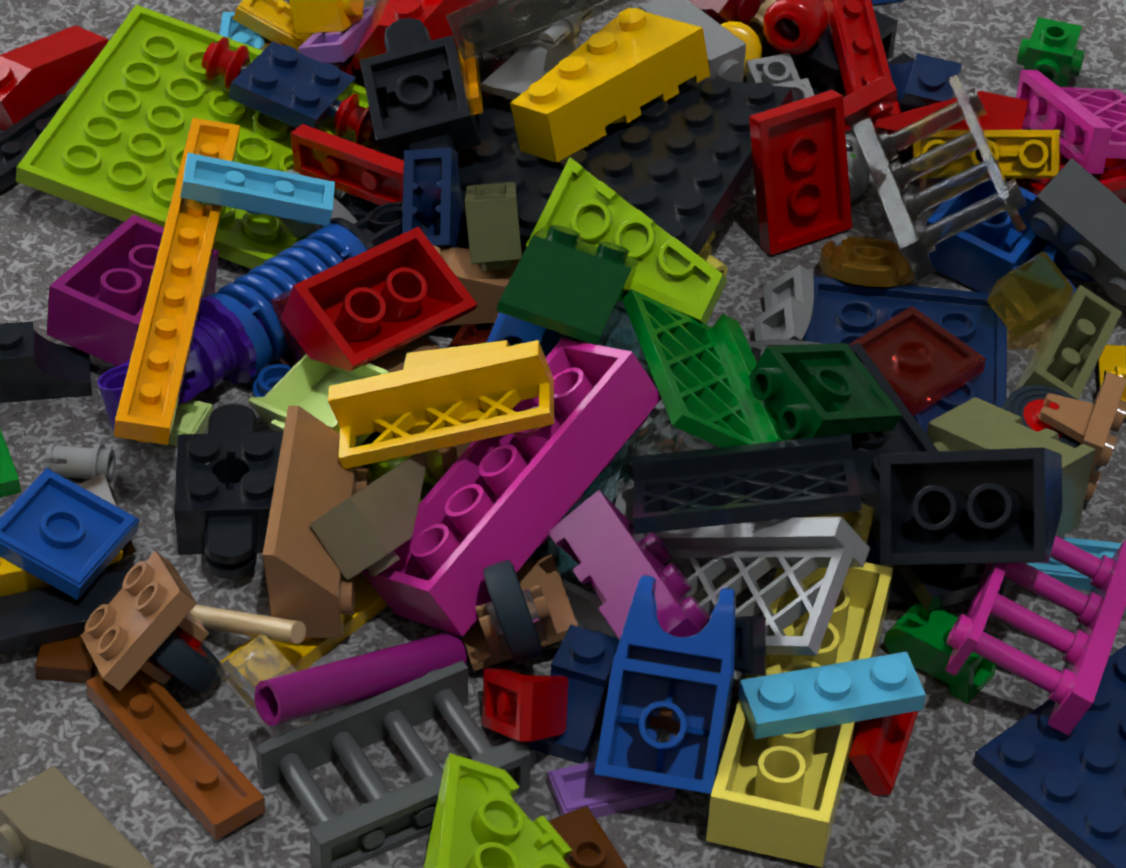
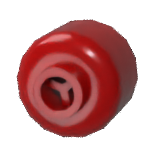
M776 0L767 9L763 18V32L767 41L775 50L784 54L790 53V55H798L809 51L824 35L828 26V12L822 0Z

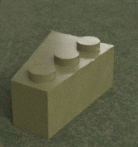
M977 397L928 422L926 435L938 451L1045 447L1062 454V513L1056 536L1061 537L1079 526L1096 449L1085 444L1076 448L1060 442L1059 434L1048 428L1039 432L1023 426L1022 417Z

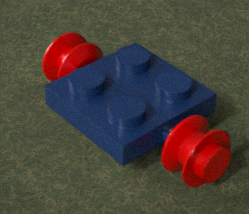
M227 37L221 38L218 43L212 42L207 47L202 59V68L206 69V80L211 82L218 75L224 77V86L230 90L229 99L295 128L304 124L319 129L330 117V119L334 120L337 137L342 138L347 132L355 134V143L362 145L366 140H374L375 133L369 106L367 108L360 106L359 95L356 93L351 95L356 77L340 71L335 65L322 63L299 53L291 46L280 45L276 42H272L252 62H250L248 47L242 45L236 51L230 49V41Z

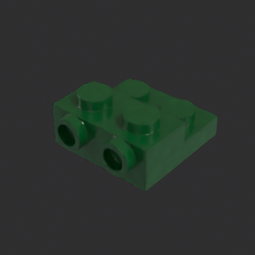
M846 343L767 346L749 376L753 396L759 401H764L778 417V426L781 433L793 440L851 434L852 437L854 433L893 431L902 417L897 407Z

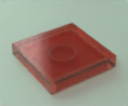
M913 306L849 344L860 343L913 416L984 372L986 362L985 357Z

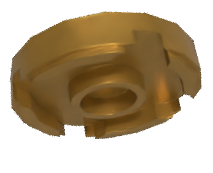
M848 237V239H842L841 246L835 247V243L829 241L822 247L820 267L822 272L830 277L846 283L869 287H892L914 281L918 272L919 258L911 249H908L906 254L900 253V245L890 240L873 237Z

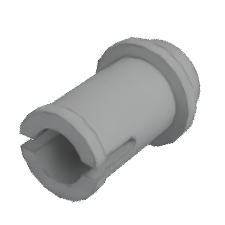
M50 443L45 453V458L67 460L66 464L45 463L44 465L45 469L48 468L65 478L92 479L104 473L108 481L113 479L116 464L115 452L113 449H106L103 443H96L94 448L63 446Z

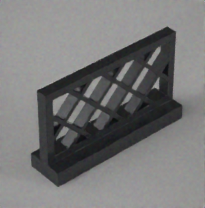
M851 434L632 457L634 477L633 525L635 534L862 511Z

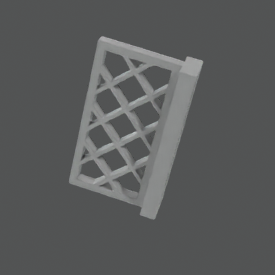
M842 517L786 518L657 532V536L663 541L673 558L666 562L668 565L672 563L677 568L695 569L696 572L687 578L692 590L686 596L688 598L704 587L709 596L702 600L700 605L709 616L718 603L721 588L735 589L736 596L749 587L753 597L736 609L735 617L755 616L762 611L767 620L766 654L817 656L848 569L851 567H864L870 547ZM728 568L739 569L740 572L716 590L712 583L714 578ZM772 568H784L785 572L760 590L756 580ZM827 568L824 578L806 590L801 581L816 569ZM794 587L799 597L774 615L769 605ZM808 611L810 616L803 635L786 636L783 629Z

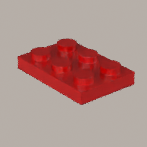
M830 90L749 116L761 249L769 255H774L851 229L852 216L843 95Z

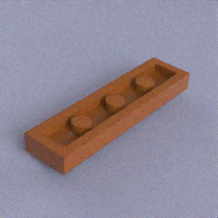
M140 669L121 691L105 681L101 674L86 681L87 694L90 700L215 840L222 838L265 812L264 796L158 681Z

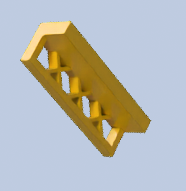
M539 340L329 386L328 403L340 426L338 458L343 469L553 425L554 378ZM539 397L538 408L519 412L512 410L522 400ZM480 409L486 411L477 421L464 424L459 422L470 411ZM428 420L434 422L422 433L413 435L407 433L416 423ZM374 432L381 433L371 444L355 447L356 436Z

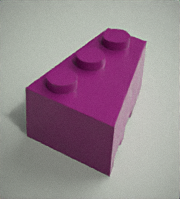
M600 490L547 531L554 543L561 547L578 564L572 570L580 582L586 585L590 581L602 603L598 609L619 640L636 587L642 575H649L656 579L655 599L657 617L661 628L666 633L675 637H690L699 633L708 624V618L710 617L693 596L690 595L688 598L686 596L692 590L687 579L674 564L670 563L668 565L666 563L673 556L663 541L654 532L649 533L647 536H644L642 533L635 534L634 525Z

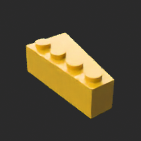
M628 7L620 12L616 18L596 34L589 37L585 43L569 56L562 59L558 65L537 82L531 84L527 90L510 103L520 151L558 163L605 136V127L607 125L621 122L628 123L641 116L640 107L657 97L665 102L678 95V85L692 78V81L699 83L711 76L703 27L644 12L639 8Z

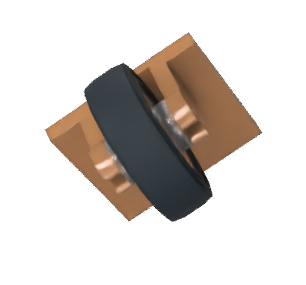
M551 554L523 564L517 571V574L510 560L502 561L483 569V576L492 601L475 607L479 622L466 632L463 639L474 671L511 658L516 664L537 659L543 655L542 647L562 641L570 625L578 626L553 555Z

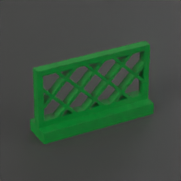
M633 289L627 293L622 300L673 427L718 447L791 440V438H787L781 433L778 426V417L764 401L757 400L752 394L749 376L757 362L738 321L722 314L711 327Z

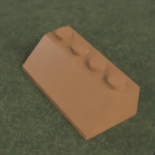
M288 406L263 550L271 616L303 622L306 627L305 638H342L345 615H354L355 582L350 581V579L346 580L310 526V523L371 484L369 469H360V466L343 469L338 458L340 434L300 406Z

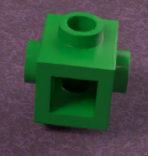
M1038 17L1031 38H1022L1017 65L1024 66V70H1038L1057 86L1068 87L1071 76H1080L1084 61L1085 50L1078 49L1082 26Z

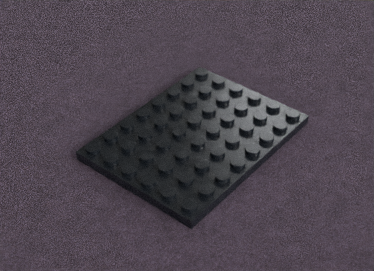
M478 57L481 83L510 58L492 59ZM690 78L678 85V95L665 102L657 97L640 107L641 116L628 123L621 122L607 125L605 127V136L558 163L520 151L510 105L513 100L482 92L483 113L475 115L481 145L456 151L458 153L459 183L464 205L467 186L516 181L521 250L525 251L527 248L526 244L569 157H571L583 166L586 171L599 181L605 183L637 210L639 209L659 227L698 255L753 169L749 116L794 102L792 87L773 86L766 82L755 84L731 82L723 78L704 79L696 83ZM345 193L339 201L357 221L368 216L375 208L381 206L349 193Z

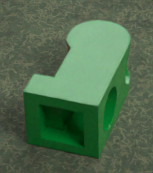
M921 603L914 604L885 633L884 641L889 654L907 652L914 669L919 668L949 684V693L968 704L995 676L996 664L972 652L956 675L945 671L954 649L946 645V640L958 617L938 609L927 612ZM983 630V632H985V633H987V634H989V635H991V636H993V637H995V638L998 639L997 636H995V635H993V634H991V633H989V632Z

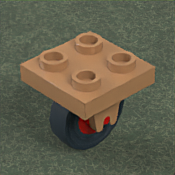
M1107 372L1093 404L1077 400L1060 389L1045 385H1029L1013 391L1001 408L1022 417L1023 426L1037 432L1045 428L1053 430L1059 434L1060 442L1074 448L1085 444L1096 449L1085 501L1090 502L1101 476V472L1094 470L1095 466L1100 468L1107 466L1118 437L1110 435L1109 431L1112 430L1118 433L1126 415V402L1121 400L1126 379Z
M155 550L146 562H138L130 569L124 578L123 588L108 605L102 604L94 610L85 624V631L81 637L102 678L119 691L140 669L162 685H165L171 677H175L187 686L199 692H205L220 677L223 672L222 665L215 655L203 644L210 633L203 628L204 624L190 613L197 602L173 564Z

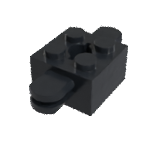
M402 18L393 22L385 31L386 53L360 60L375 138L381 153L404 161V150L452 147L455 151L481 145L464 65L453 35L431 41L427 28L420 20Z
M237 404L221 406L212 411L208 420L207 434H178L174 512L178 555L204 554L209 572L222 579L232 580L250 574L256 565L257 553H263L283 432H258V420L251 408Z

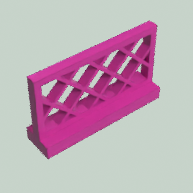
M1021 70L1016 98L1029 101L1032 114L1029 127L1032 130H1060V153L1069 160L1071 158L1090 174H1103L1106 158L1126 159V95L1118 89L1059 87L1038 70Z

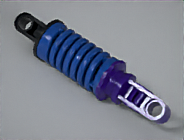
M403 202L383 204L355 224L343 218H331L329 225H321L318 230L309 234L306 239L294 243L292 247L266 260L263 265L251 269L248 274H244L236 278L233 283L221 287L217 293L203 298L177 407L190 401L202 391L213 390L222 383L223 378L235 385L241 382L248 383L263 368L269 366L271 362L278 361L284 357L285 353L296 350L300 344L281 320L293 285L401 235ZM130 360L106 371L99 377L97 382L113 431Z

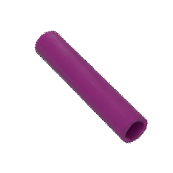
M446 632L259 681L254 693L256 709L265 724L275 726L359 703L421 678L432 670L443 669L462 660L466 664L465 647L456 634Z

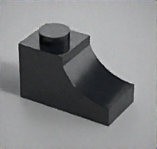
M33 321L0 324V403L92 396L90 354L75 347L59 345L45 339L36 332Z

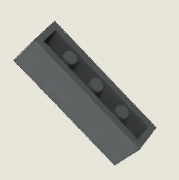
M1071 158L1037 195L1021 217L1030 224L1035 234L1044 240H1049L1068 256L1070 263L1076 269L1087 273L1104 287L1108 296L1113 301L1126 306V204Z

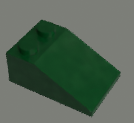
M552 224L549 230L541 228L532 236L499 299L496 311L598 345L621 318L624 309L622 300L630 291L639 260L627 257L629 250L620 245L599 241L597 247L578 240L580 233Z

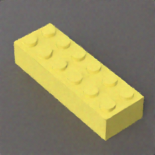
M865 562L864 567L849 568L817 656L766 654L765 675L746 674L745 679L875 657L887 612L893 568ZM777 568L774 580L785 572L784 568ZM818 568L804 578L801 582L805 589H810L822 580L827 568ZM792 587L769 606L774 615L798 598L799 595L796 589ZM807 611L783 629L785 635L802 636L810 616L809 612ZM739 698L710 797L706 841L823 867L850 759L848 756L856 736L859 721L755 739Z

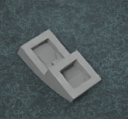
M798 265L763 287L765 312L753 319L755 341L768 339L802 340L813 311L814 280L813 272Z

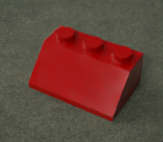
M418 226L293 285L281 320L310 359L353 371L474 311L478 304Z

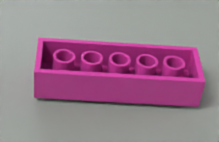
M567 339L559 341L546 356L554 378V424L472 442L419 503L412 538L394 550L400 559L374 577H371L366 569L362 571L394 614L462 637L471 627L479 622L475 607L486 604L488 607L492 602L483 576V569L490 565L510 560L517 574V571L532 553L549 538L550 535L547 531L554 527L568 510L581 500L584 491L599 473L612 463L616 453L635 430L646 422L648 415L661 401L662 398L659 391L632 351ZM539 397L522 400L512 410L519 412L538 408Z

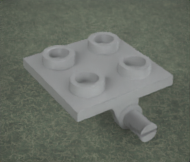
M579 0L568 11L562 10L552 19V25L529 41L481 83L482 92L503 96L510 100L516 99L531 84L537 82L558 65L562 59L580 47L577 34L580 31V25L592 17L593 12L590 11L592 6L585 0Z

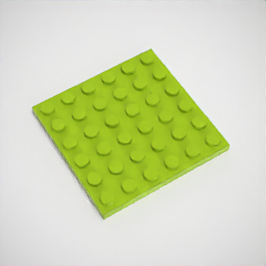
M136 4L18 164L16 182L124 222L134 214L165 227L192 118L240 125L239 142L234 162L283 172L291 169L294 170L290 133L296 128L229 99L230 90L224 86V77L218 75L211 82L206 80V69L202 68L204 53L212 42L218 43L225 36ZM228 38L230 49L236 51L242 45L248 47L250 62L254 61L263 52V50ZM355 84L351 95L354 93L358 94L359 105L367 108L369 104L366 90L364 87ZM329 117L318 130L336 136L334 120ZM347 132L342 137L355 143V134ZM366 140L362 146L368 147L371 141ZM334 188V198L337 200L341 190ZM224 206L214 249L219 251L218 257L253 269L263 265L266 260L277 256L279 252L292 247L294 243L306 239L309 234L295 238L277 216L267 214L256 215L242 209Z

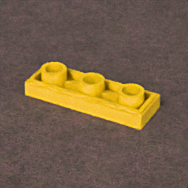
M914 130L913 178H963L973 164L1001 178H1054L1059 173L1060 130ZM983 145H990L994 149V158L991 162L984 164L978 159L977 153Z

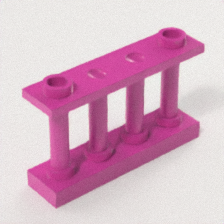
M1055 536L1050 558L1090 578L1088 584L1095 587L1094 592L1091 591L1088 595L1027 563L987 564L967 616L961 614L958 617L946 640V645L954 649L945 671L956 675L972 652L1048 691V699L1055 702L1048 725L1069 735L1094 702L1126 607V540H1124L1112 558L1106 555L1098 558ZM1005 577L1075 614V621L1082 624L1081 630L1077 629L1072 633L1002 596L998 591L1003 578ZM989 614L1062 652V659L1069 663L1068 668H1063L1059 672L983 632Z

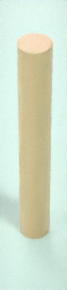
M195 605L190 611L191 614L204 624L203 628L294 644H300L306 636V627L301 621Z

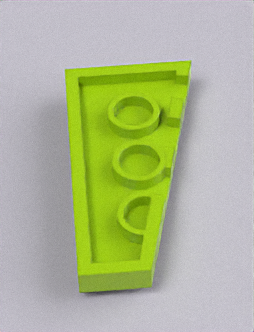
M569 157L526 244L527 247L532 236L541 228L549 230L550 225L554 224L580 233L578 240L597 247L599 241L620 245L629 250L627 257L639 260L630 290L633 289L703 324H707L728 281L716 268L678 239L672 237L652 219L629 204L613 189L599 181L571 157Z

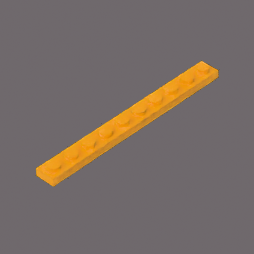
M192 118L115 418L113 437L131 439L142 443L169 444L224 207L216 204L204 205L195 200L180 197L187 153L234 162L239 142L240 125Z

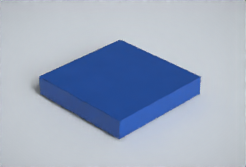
M46 468L0 517V557L78 600L137 533L140 519Z

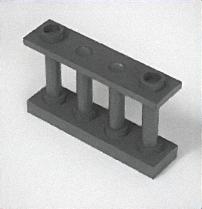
M463 660L443 669L432 670L421 678L291 732L278 734L256 746L258 783L262 789L265 790L287 780L315 823V826L309 828L310 857L313 868H352L431 833L444 768L440 767L413 727L440 715L443 716L472 757L471 760L504 769L519 786L514 796L530 790L531 752L525 744L513 740L499 747H493L465 709L464 705L468 704V667ZM390 736L421 779L396 791L388 789L362 751V748ZM338 758L368 800V803L343 814L336 813L309 772Z

